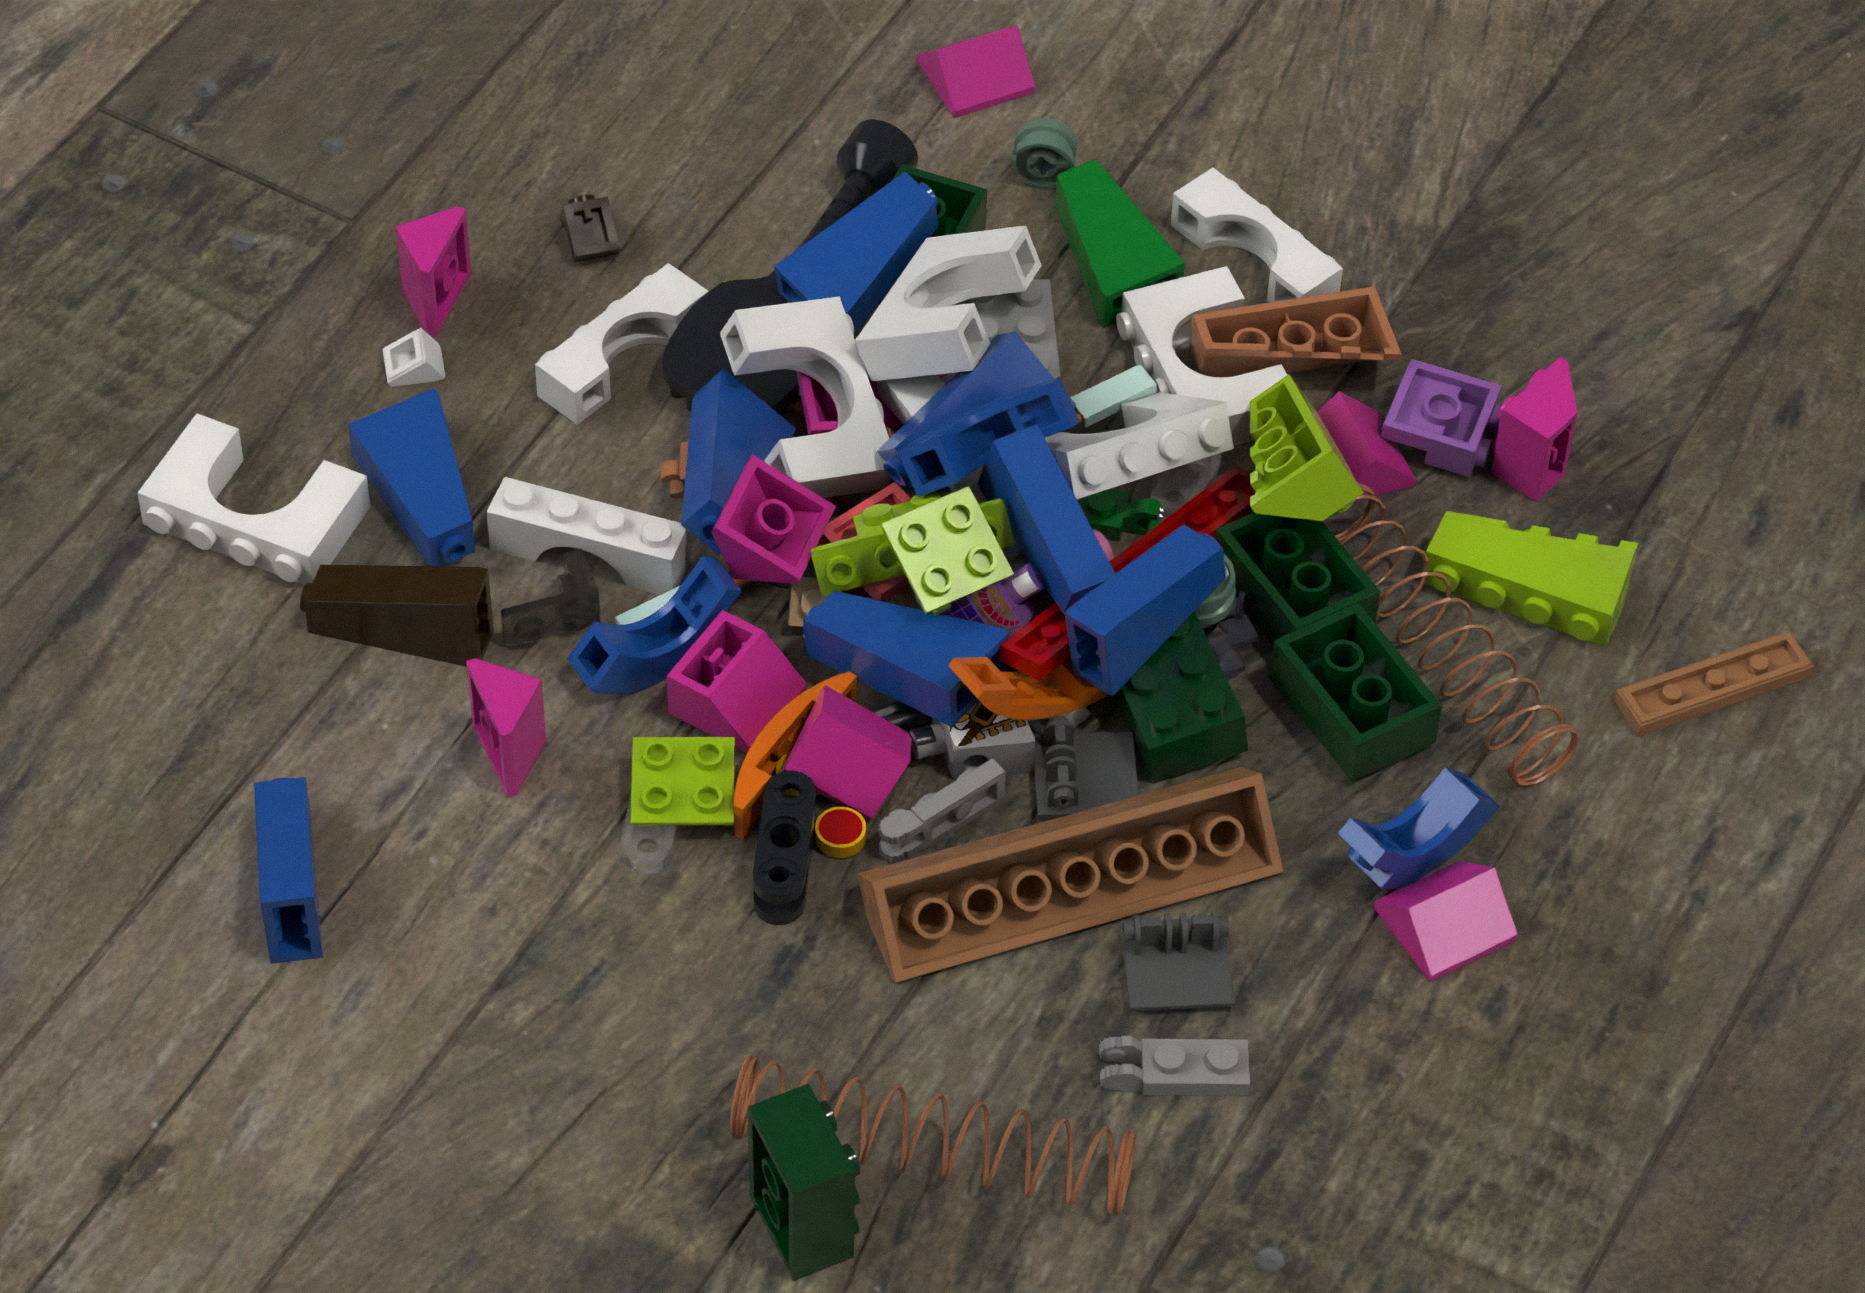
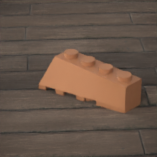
M1375 286L1193 314L1189 353L1196 372L1206 376L1233 377L1282 364L1286 373H1293L1369 360L1401 361V351Z

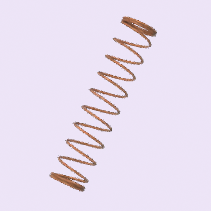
M1359 484L1362 491L1368 493V495H1360L1356 499H1369L1368 505L1354 524L1335 535V537L1343 545L1355 534L1366 528L1379 525V528L1371 541L1352 558L1357 560L1374 544L1384 524H1391L1397 527L1403 536V546L1386 550L1373 557L1362 566V570L1365 571L1375 561L1389 553L1400 551L1392 567L1380 579L1374 582L1377 586L1395 570L1405 550H1413L1419 553L1424 560V572L1408 576L1386 590L1379 598L1378 609L1386 596L1398 586L1422 576L1414 592L1392 611L1383 614L1377 610V617H1387L1403 609L1417 595L1424 584L1426 576H1435L1441 579L1446 586V598L1430 602L1407 617L1397 631V642L1409 643L1426 634L1440 619L1448 602H1457L1463 605L1468 612V624L1453 628L1432 641L1420 655L1418 660L1419 669L1429 670L1448 660L1464 642L1470 628H1479L1487 632L1491 640L1490 651L1475 655L1454 668L1443 680L1440 693L1442 696H1453L1465 690L1482 674L1489 664L1492 655H1502L1508 658L1513 665L1512 678L1497 682L1474 697L1464 710L1463 721L1474 723L1491 714L1505 700L1514 682H1525L1532 685L1536 692L1534 706L1521 709L1497 724L1488 734L1485 747L1488 750H1497L1506 746L1526 729L1537 709H1548L1556 714L1559 725L1550 726L1530 738L1517 751L1511 761L1508 775L1515 784L1521 786L1537 784L1549 778L1560 770L1574 753L1579 738L1577 731L1573 726L1563 724V717L1559 709L1550 705H1539L1540 690L1536 682L1528 678H1516L1517 662L1513 655L1505 651H1494L1495 637L1491 629L1483 625H1472V609L1468 602L1459 598H1450V583L1446 576L1437 572H1428V557L1425 552L1415 546H1406L1407 533L1403 526L1395 521H1385V507L1382 501L1376 498L1370 487ZM1376 502L1381 509V521L1365 524L1372 514ZM1443 603L1439 613L1424 630L1411 638L1401 639L1400 634L1409 621L1424 610ZM1465 629L1463 636L1456 646L1446 656L1436 663L1423 666V658L1433 646L1447 636ZM1487 656L1479 671L1467 683L1457 690L1445 692L1446 683L1455 673L1467 664ZM1510 683L1501 698L1489 710L1473 719L1467 718L1468 711L1480 698L1499 686ZM1532 711L1524 724L1511 737L1498 745L1490 746L1489 742L1492 736L1503 725L1525 712ZM1567 731L1571 733L1570 743L1554 763L1531 777L1518 778L1532 771L1550 754L1557 744L1561 732ZM1556 734L1549 748L1534 764L1516 773L1523 758L1536 745Z
M750 1055L745 1058L738 1076L731 1108L730 1135L732 1139L737 1138V1140H741L744 1138L748 1129V1106L755 1104L758 1088L772 1065H776L778 1069L780 1094L785 1093L783 1069L777 1060L770 1061L759 1075L760 1064L757 1056L752 1057ZM814 1068L805 1075L799 1087L806 1085L809 1078L813 1074H817L820 1083L821 1101L826 1100L824 1077L818 1068ZM859 1076L853 1077L845 1085L833 1110L836 1119L848 1090L854 1082H858L862 1102L859 1162L863 1165L868 1157L885 1107L892 1094L899 1090L903 1112L900 1169L902 1173H905L909 1167L926 1117L934 1102L940 1098L944 1119L942 1179L945 1182L951 1174L968 1125L978 1107L982 1106L985 1122L983 1186L986 1190L990 1188L1010 1133L1020 1115H1023L1026 1127L1025 1195L1027 1198L1032 1196L1053 1139L1062 1123H1065L1067 1132L1066 1203L1069 1207L1076 1201L1100 1137L1106 1131L1109 1146L1108 1211L1111 1216L1113 1214L1119 1216L1122 1213L1135 1151L1136 1133L1134 1131L1130 1133L1128 1130L1124 1133L1115 1175L1113 1135L1108 1126H1104L1098 1131L1086 1155L1071 1196L1073 1144L1071 1126L1067 1118H1061L1053 1127L1030 1185L1031 1126L1025 1109L1019 1110L1011 1119L1000 1143L990 1174V1120L988 1109L983 1101L977 1102L969 1111L958 1135L949 1163V1113L947 1101L942 1093L935 1094L925 1107L916 1127L908 1153V1106L906 1093L901 1085L893 1086L886 1094L875 1117L867 1142V1098L865 1085Z

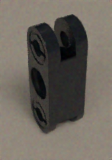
M794 770L775 774L767 782L753 868L754 911L760 919L773 925H787L796 921L802 915L805 908L816 823V787L809 776ZM787 789H795L800 795L782 796L781 793Z

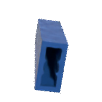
M905 171L776 264L774 268L778 292L789 303L840 296L845 313L852 319L855 334L902 274L925 239L929 238L937 229L936 206L938 205L936 195L924 182L918 184Z
M1015 331L996 335L990 341L989 347L973 371L958 372L877 450L886 462L883 465L886 473L899 485H906L908 488L913 487L899 457V450L932 429L978 406L1023 387L1028 389L1054 379V377ZM1069 396V399H1070V401H1071L1073 407H1075V406H1076L1075 402H1074V401L1070 398V396Z
M724 368L699 389L692 399L681 523L683 527L717 555H720L721 551L711 531L749 457L753 454L764 461L780 439L792 438L796 430L793 425Z
M435 388L348 424L352 457L363 473L367 475L368 480L427 565L444 566L448 563H455L475 552L472 518L440 397Z
M1038 424L993 440L977 484L987 501L998 498L1003 499L1015 543L1027 561L1033 564L1040 572L1045 588L1064 614L1071 605L1105 582L1115 572Z
M1183 524L1071 605L1064 614L1073 673L1113 697L1225 580L1223 547L1210 535L1205 533L1199 534Z
M833 591L819 606H814L804 619L803 628L805 631L807 656L841 673L850 671L857 675V681L951 727L979 701L948 666L953 658L988 657L1001 672H1007L1011 668V666L999 661L1000 644L1010 637V631L997 626L942 614L934 615L933 612L925 614L924 610Z
M306 777L276 778L271 781L254 782L260 904L270 963L323 958L311 809Z

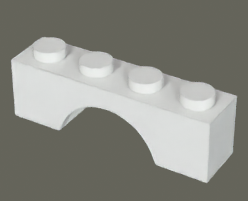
M1212 167L1173 193L1171 226L1200 249L1205 250L1221 246L1237 247L1250 251L1265 261L1270 268L1267 302L1340 292L1343 268L1338 265L1334 258L1316 248L1299 231L1289 227L1276 217L1267 206L1258 203L1240 189L1236 182L1227 179L1215 168Z
M669 263L653 275L646 276L639 286L620 300L613 301L606 311L587 325L580 326L569 339L554 350L547 351L535 364L537 396L578 425L611 400L609 362L620 352L636 345H667L670 337L687 312L709 291Z
M503 478L486 512L490 550L536 562L540 554L550 548H578L590 552L609 563L620 574L628 587L662 595L678 587L690 563L689 531L679 522L516 479Z

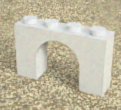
M1026 225L925 239L855 340L858 357L862 359L871 381L974 370L989 347L990 341L975 304H954L976 297L1026 291L1042 266Z
M1225 266L1123 292L1122 311L1116 317L1119 334L1124 341L1129 340L1134 349L1136 366L1141 364L1155 381L1157 393L1162 392L1224 401L1227 403L1233 446L1254 441L1250 434V401L1287 376L1282 364L1233 377H1211L1191 370L1176 355L1181 349L1190 345L1193 314L1244 307L1245 298L1228 267Z
M840 296L735 310L720 332L734 376L780 369L802 372L814 378L828 391L835 403L838 414L837 429L821 434L780 439L764 462L823 498L883 489L891 479L883 467L886 463L885 460L877 452L889 440L883 422V407L881 402L875 398L868 379L867 369L862 359L858 357L853 322L851 317L845 313Z
M1162 392L1121 404L1125 425L1123 429L1091 434L1059 432L1045 437L1076 499L1234 449L1226 402Z
M196 413L137 493L143 525L148 526L157 533L170 534L189 541L200 549H210L234 558L240 564L246 566L253 565L277 574L285 581L298 582L303 585L307 582L312 583L320 565H330L370 509L367 475L323 460L301 493L287 506L270 513L258 515L241 514L231 511L219 504L216 499L244 461L239 429Z

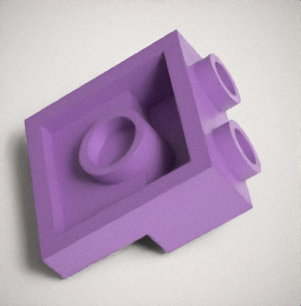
M1411 359L1384 421L1381 437L1427 451L1424 464L1471 477L1475 465L1483 468L1486 465L1492 446V440L1486 439L1488 432L1498 434L1500 420L1497 419V414L1501 407L1498 403L1502 385Z

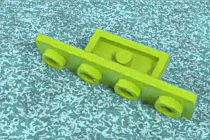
M933 491L920 497L915 495L910 501L892 506L889 504L870 506L863 513L853 516L858 536L812 548L810 553L821 593L823 595H830L833 591L841 592L905 575L880 526L881 523L949 495V492L938 493ZM998 498L979 503L978 505L1001 549L1011 547L1014 544V539L1003 499Z

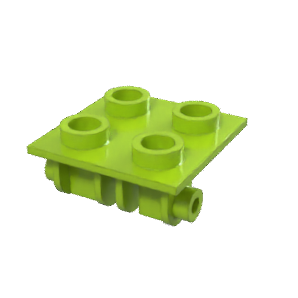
M969 486L880 525L925 614L931 611L934 615L940 614L951 608L952 602L1014 575Z
M633 737L631 826L734 825L735 737Z

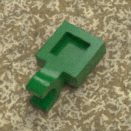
M1107 489L1080 498L1078 502L1092 530L1095 529L1101 532L1106 539L1120 541L1123 530L1144 536L1161 523V518H1158L1161 502L1152 498H1142L1131 503L1130 492Z

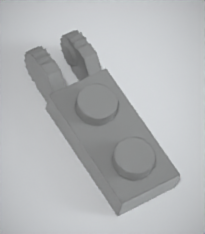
M992 758L977 768L972 767L965 770L955 782L937 793L931 792L926 794L911 810L895 809L889 813L888 817L884 816V819L880 820V824H878L879 837H881V842L879 843L881 859H885L886 862H891V864L903 861L904 858L908 859L1005 801V770Z
M1109 1036V1038H1104L1103 1041H1100L1099 1055L1100 1058H1103V1061H1108V1063H1125L1122 1065L1110 1064V1066H1105L1104 1069H1101V1086H1104V1089H1109V1091L1142 1092V1095L1249 1096L1248 1039H1141L1139 1041L1133 1036ZM1134 1064H1141V1068L1135 1066Z

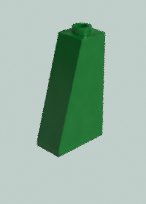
M1096 159L1080 166L1071 167L1057 175L1055 208L1096 317L1103 328L1117 323V314L1122 311L1123 292L1184 277L1185 262Z

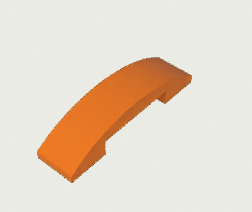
M988 657L953 658L948 665L983 706L997 715L1011 719L1034 720L1050 718L1054 715H1063L1084 708L1109 695L1073 673L1071 657L1040 681L1021 671L1001 672Z
M848 671L833 676L804 691L783 707L756 737L746 754L737 777L734 794V830L736 837L744 840L761 820L767 782L776 774V766L780 758L792 751L822 688L826 685L857 703V675Z

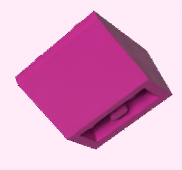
M1559 357L1546 370L1541 368L1536 371L1528 382L1527 387L1517 396L1510 395L1503 402L1497 414V419L1500 420L1498 434L1491 447V450L1494 452L1491 473L1535 502L1542 498L1566 474L1578 414L1567 360Z
M724 610L718 614L666 676L669 714L713 737H735V748L746 754L766 724L790 701L807 690L806 681L764 630Z

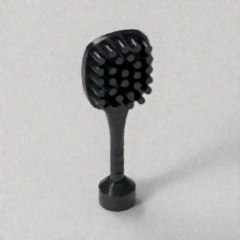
M875 119L862 121L855 127L837 154L838 169L845 183L797 249L864 202L868 197H871L889 184L901 164L913 168L917 167V150L903 131L890 123ZM775 270L762 278L732 280L720 283L691 307L670 337L662 359L663 377L670 387L672 397H686L688 411L691 412L692 399L695 393L721 369H726L734 376L720 332L734 311L789 303L778 292ZM780 369L734 376L781 416L786 414L787 404L797 398L798 390L800 389L795 370Z

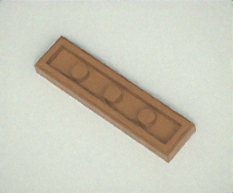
M1787 631L1616 690L1614 702L1636 735L1640 737L1811 678L1814 665L1791 632Z

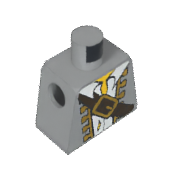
M980 701L953 727L932 718V725L909 731L912 736L911 748L915 758L921 759L943 754L951 776L956 779L965 770L972 767L977 768L992 758L1005 770V775L1034 771L1035 738L1028 721L997 715L983 706Z

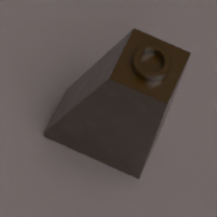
M320 565L313 582L305 584L300 598V610L306 612L308 633L465 667L468 660L474 658L483 660L494 633L488 569L481 567Z

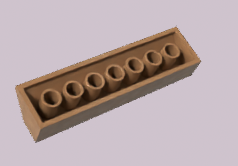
M1239 767L861 872L857 876L870 928L893 981L899 982L1284 871L1262 773L1245 767Z

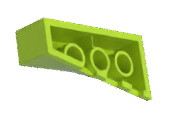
M1290 374L1250 401V434L1255 440V445L1250 447V458L1255 464V471L1250 473V484L1255 490V495L1250 497V507L1255 514L1324 521L1333 514H1340L1352 506L1355 499L1364 493L1320 415Z
M1446 511L1426 550V556L1428 557V572H1437L1446 576L1450 583V593L1481 603L1485 607L1498 609L1524 618L1531 623L1564 632L1577 639L1606 647L1625 606L1639 543L1621 540L1619 546L1615 547L1598 544V536L1578 533L1576 540L1551 536L1550 528L1532 525L1530 529L1521 531L1510 529L1507 521ZM1426 576L1424 584L1446 592V586L1441 579L1435 576Z

